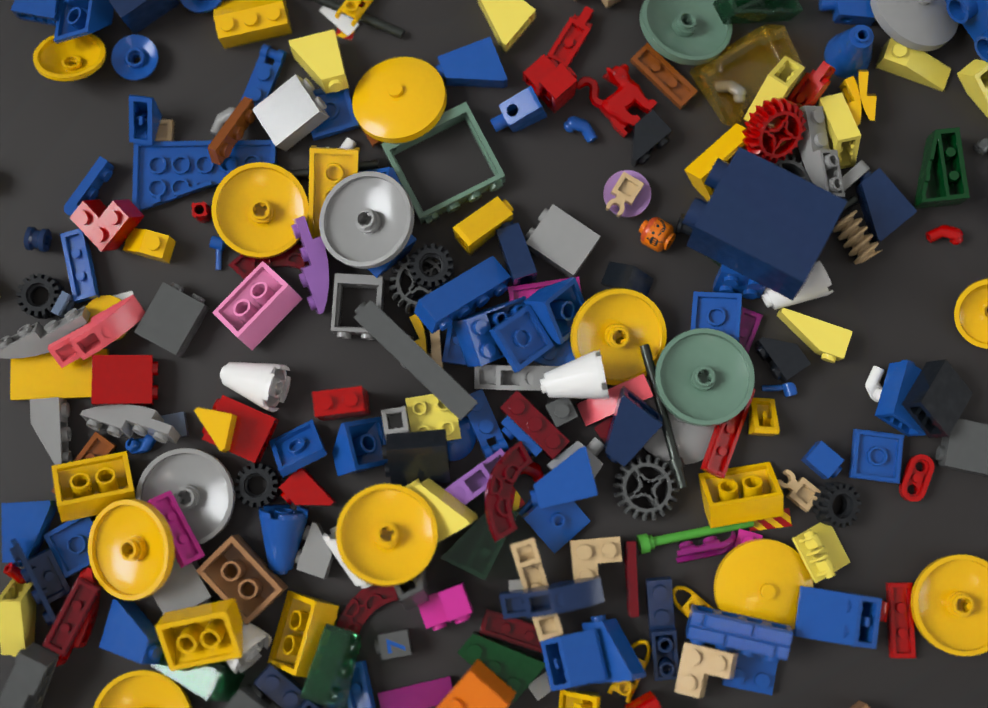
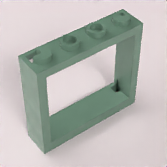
M467 102L444 112L441 119L429 132L415 140L404 143L384 142L381 144L401 185L410 196L414 211L421 224L425 222L430 224L438 220L440 214L446 211L452 213L461 207L460 204L466 201L474 202L482 197V193L488 190L491 192L496 191L505 182V174ZM465 120L494 176L423 212L394 155Z

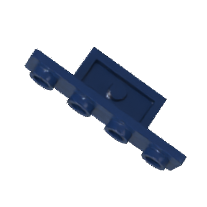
M14 538L10 540L13 547L9 550L15 562L21 561L24 569L20 570L26 584L32 583L35 590L31 594L37 605L43 604L46 611L41 614L46 624L50 626L54 624L56 617L49 603L70 593L71 589L50 548L26 559L18 541Z

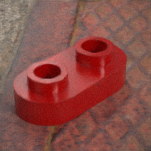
M919 454L909 459L899 485V493L904 500L917 502L925 496L934 472V462L929 456ZM918 462L923 466L921 471L916 469ZM909 485L914 487L913 494H910L907 490Z

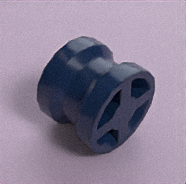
M29 226L24 235L25 249L31 251L39 249L41 252H48L52 241L51 231L46 228L37 230L35 227Z

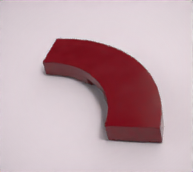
M295 244L285 253L271 258L258 259L239 255L229 266L245 279L262 261L270 268L290 267L298 270L309 265V262H304L299 248L303 246Z
M522 441L510 447L500 457L493 467L486 486L485 514L489 530L495 542L518 529L512 513L511 491L521 472L533 463Z
M372 585L362 589L350 600L341 613L334 631L332 661L358 657L359 635L366 620L379 607L399 600L394 586Z

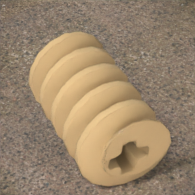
M857 210L836 222L833 232L842 231L838 239H847L843 247H852L848 255L850 257L858 255L854 264H860L883 250L875 251L879 243L869 242L873 234L864 235L868 226H858L863 219L862 217L853 218L857 213Z

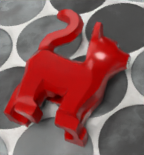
M626 64L614 66L612 69L606 68L608 74H604L603 78L618 87V89L604 100L599 98V86L595 79L586 76L580 78L577 81V89H581L584 86L590 87L589 100L609 119L613 128L623 138L632 131L629 125L635 126L641 120L638 115H632L628 111L632 106L648 114L657 105L654 99L648 100L640 86L630 78L629 67Z

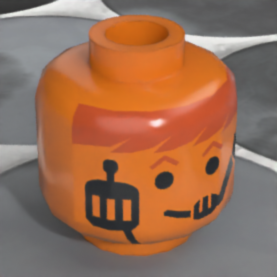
M653 217L649 221L645 220L639 228L641 243L656 252L667 251L676 237L674 227L659 217Z

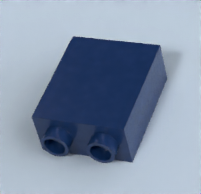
M738 147L730 163L720 158L714 163L704 183L715 189L710 200L706 202L696 197L682 222V224L693 229L687 246L793 301L806 282L847 201Z

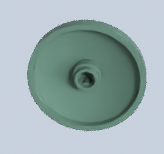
M644 0L640 9V26L646 40L659 54L676 63L684 65L709 63L722 54L731 39L732 20L722 0Z
M699 328L679 334L665 346L655 368V387L665 408L679 420L694 426H716L731 420L747 405L754 388V368L747 351L736 339L715 329Z

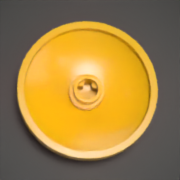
M397 57L375 65L363 75L354 90L352 107L359 126L370 137L385 143H404L423 136L438 123L446 107L447 93L442 77L432 65L413 57Z
M255 162L242 165L223 178L214 193L211 211L215 229L227 246L241 255L264 259L285 253L300 240V238H295L291 225L295 224L293 219L305 216L308 224L309 204L302 185L289 171L271 163Z
M626 288L606 289L590 297L576 313L570 332V344L575 359L600 350L606 383L609 385H619L642 374L647 376L640 346L649 344L656 367L658 358L666 346L667 339L666 324L656 304L647 296Z
M396 484L374 485L357 493L343 508L336 527V543L343 563L356 577L377 586H396L418 576L431 561L438 539L436 519L427 502L413 490Z
M139 499L120 500L106 506L94 520L88 539L89 562L99 584L116 598L138 600L153 595L166 583L172 571L175 548L171 529L161 512L150 503Z
M766 538L753 539L734 547L721 561L714 579L715 602L719 610L789 625L793 630L796 622L800 586L814 587L813 579L796 550L777 540Z
M962 554L941 557L926 566L914 583L911 593L913 620L921 635L939 650L958 656H974L988 651V562L981 558Z
M141 669L125 673L112 680L101 691L93 708H192L187 693L175 679L160 671Z

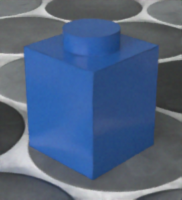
M821 440L815 442L801 461L822 479H829L830 477L833 479L842 470L840 465L844 459Z

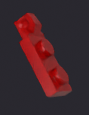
M585 6L580 16L574 14L573 17H570L547 54L548 59L553 58L558 65L562 63L565 68L570 66L591 31L592 24L589 21L593 16V9Z
M823 61L817 70L813 69L810 73L807 72L787 100L797 104L798 108L805 105L814 106L828 88L827 86L831 82L830 78L836 69Z

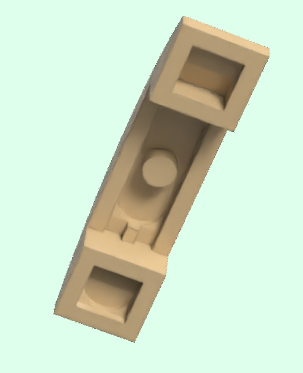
M534 537L510 544L523 589L549 586ZM558 614L532 618L539 641L564 634Z

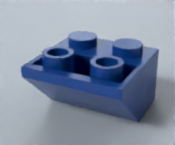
M597 628L540 641L551 691L609 679Z

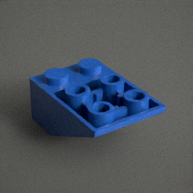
M526 296L471 313L463 319L459 318L452 322L467 367L483 366L505 357L489 330L524 307Z
M800 586L794 636L876 649L882 598Z

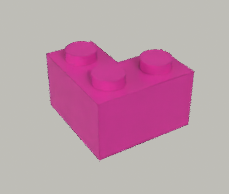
M464 582L428 595V601L418 605L426 629L432 627L433 631L446 627V621L454 620L455 624L470 619V614L474 610Z

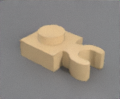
M623 172L611 191V194L616 198L611 199L607 203L606 210L609 211L611 206L617 205L619 207L617 217H621L625 209L624 203L631 206L644 183Z
M440 330L433 334L430 332L431 353L427 354L443 369Z
M784 470L782 473L788 477V482L784 483L778 479L781 489H788L790 492L786 497L804 512L809 511L813 506V500L818 498L814 496L815 492L821 493V491L804 477L799 478L797 481L791 470Z

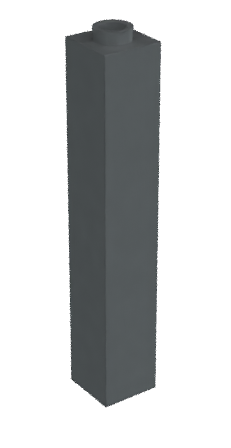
M370 300L368 303L363 302L355 310L356 315L353 318L462 421L478 402L374 302Z

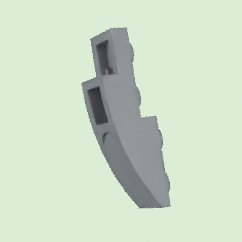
M802 106L800 109L806 120L803 125L807 130L801 133L804 139L799 140L797 144L805 169L813 184L843 198L845 197L838 151L830 150L823 106Z
M83 306L78 310L76 308L71 309L64 315V318L59 321L52 320L44 328L39 321L33 325L26 324L12 337L7 335L0 339V358H26L49 353V344L87 324L91 313L86 306Z
M510 365L475 367L474 389L542 391L540 379L544 378V373L559 366L527 365L518 372H514Z
M124 404L104 405L82 410L80 414L87 421L86 425L96 431L100 429L107 430L108 434L116 438L121 436L131 438L133 433L144 437L148 434L161 443L166 444L168 441L177 444L181 436L172 425L163 423L164 419L156 410L147 407Z

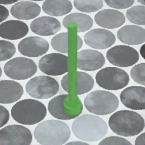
M754 521L715 528L705 526L655 537L647 535V533L639 534L636 536L640 554L651 553L655 546L750 528L754 526Z

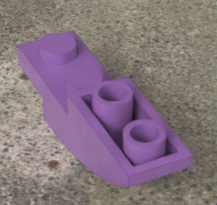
M305 216L293 219L295 224L291 225L295 238H300L303 247L299 248L303 261H308L309 265L301 267L302 273L298 275L303 288L307 287L310 293L307 301L311 311L316 310V313L321 314L324 313L329 290V265L326 248L321 236L312 238Z
M502 448L444 490L464 505L468 504L486 490L493 467L505 452Z

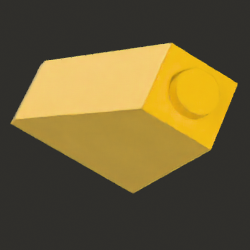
M497 196L453 227L454 237L466 252L471 255L496 234V230L500 229L503 223L513 220L512 211L514 209L507 200L504 199L502 201Z

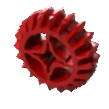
M772 97L770 101L764 100L762 107L756 105V112L749 113L751 118L749 121L744 122L747 128L742 131L745 136L742 141L746 145L747 151L771 163H777L778 159L785 161L786 154L793 155L792 150L799 148L797 143L799 140L804 139L801 133L807 129L803 125L806 122L803 112L798 108L797 104L785 98L778 99Z

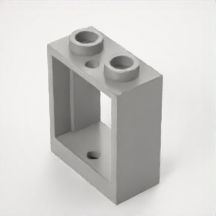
M335 273L331 319L332 333L337 334V338L350 339L351 335H361V339L375 340L363 327L340 326L343 287L377 289L376 305L383 311L384 277L379 276L376 278L374 275Z

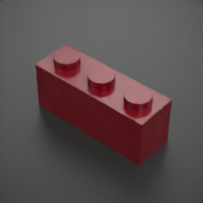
M518 391L500 407V410L506 416L508 415L539 445L551 460L570 442Z

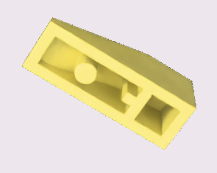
M891 37L883 46L876 65L878 69L942 92L945 89L951 72V68L926 52L907 48Z
M974 59L959 71L957 75L966 93L988 118V62Z
M786 308L778 311L777 316L815 354L821 355L822 360L835 363L844 359L853 331Z

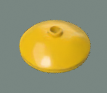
M93 34L61 43H55L54 35L42 41L33 54L36 70L42 76L59 82H73L87 78L94 74L106 59L104 43Z
M988 278L976 281L965 288L958 297L954 308V320L959 333L969 343L984 349H988Z

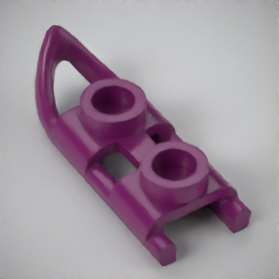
M732 531L731 536L722 542L716 536H710L703 539V544L695 546L692 541L680 543V550L676 551L677 564L727 553L735 544L736 532Z

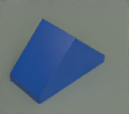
M129 95V142L145 145L154 144L162 114L153 97Z

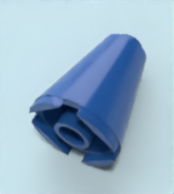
M857 25L830 39L825 47L824 60L836 69L833 73L834 75L847 79L851 76H858V69L866 70L869 67L874 39L872 30L866 25Z
M273 504L266 505L263 509L259 508L268 568L273 570V573L287 574L288 570L293 569L309 516L307 508L297 506V510L289 508L290 505Z

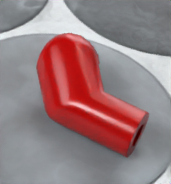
M946 224L925 233L929 243L943 237L950 239V243L953 245L963 242L962 230Z

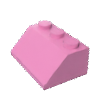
M262 261L212 313L253 351L303 298Z

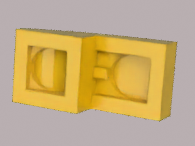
M858 69V86L862 105L869 120L875 121L877 96L876 94H867L869 71Z
M854 76L845 79L839 88L858 127L861 122V98Z
M414 314L409 317L419 337L414 342L428 353L427 337L423 323Z

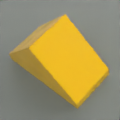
M753 397L749 408L748 435H779L780 429L775 399Z
M196 408L194 410L219 450L225 453L229 451L237 416L225 412Z
M561 689L558 708H600V695L598 692Z

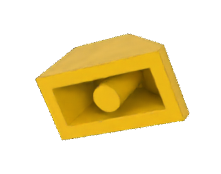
M134 228L126 239L123 251L169 264L176 241L169 235L147 229Z

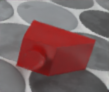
M304 467L294 472L279 486L283 491L280 495L290 505L294 503L295 505L334 506L337 503Z

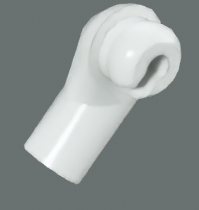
M873 366L865 383V388L870 398L875 402H879L882 391L880 380L885 371L877 366Z

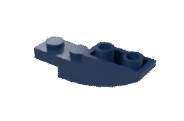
M601 576L555 582L549 586L506 591L499 594L503 619L525 616L527 618L541 617L605 602Z
M670 576L645 578L647 618L654 680L677 679L679 661L674 621L672 579Z
M272 663L254 681V685L282 708H324L291 676H286Z

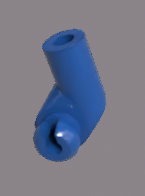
M571 116L564 122V128L567 132L580 131L588 144L598 138L590 123L585 119Z
M146 434L144 438L128 439L125 443V448L132 454L149 452L157 440L153 436Z

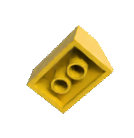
M228 0L221 2L214 9L217 35L224 49L292 34L285 0Z
M737 123L684 169L692 185L707 201L710 200L715 189L704 183L716 160L720 158L730 163L738 147L747 150L745 148L746 145L742 141L745 137L742 131L746 128Z
M127 451L51 466L61 522L95 516L113 502L136 499Z
M770 461L728 468L724 479H719L707 472L698 473L704 510L710 528L783 516L784 495Z
M288 590L267 663H272L277 668L294 676L319 679L334 623L337 619L339 606L326 600Z
M235 598L165 612L155 625L170 671L240 658L243 655L242 618Z

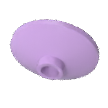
M631 170L619 171L613 174L605 184L603 191L605 204L607 205L611 199L616 198L611 194V191L622 173L626 172L643 182L644 186L631 206L624 203L625 209L621 217L637 216L649 205L651 200L650 185L646 178L638 172ZM613 205L609 210L617 215L619 207Z

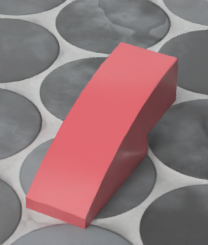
M644 374L608 389L609 398L586 399L576 404L585 426H589L614 414L620 390L623 386L643 401L653 398L652 391Z

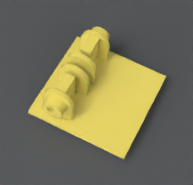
M433 394L405 398L411 432L446 429L447 441L461 439L458 418Z
M819 522L792 538L815 584L824 578L828 579L835 576L837 570L850 563L832 526Z

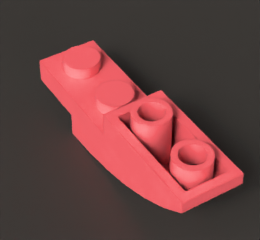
M133 294L91 317V322L49 344L48 351L61 368L79 358L85 360L135 326L142 319L146 311Z

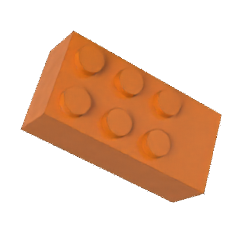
M477 659L435 708H507L516 692Z

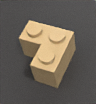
M620 536L569 540L573 580L599 576V563L622 562Z
M684 642L674 692L695 698L704 697L709 675L725 679L734 678L738 653Z

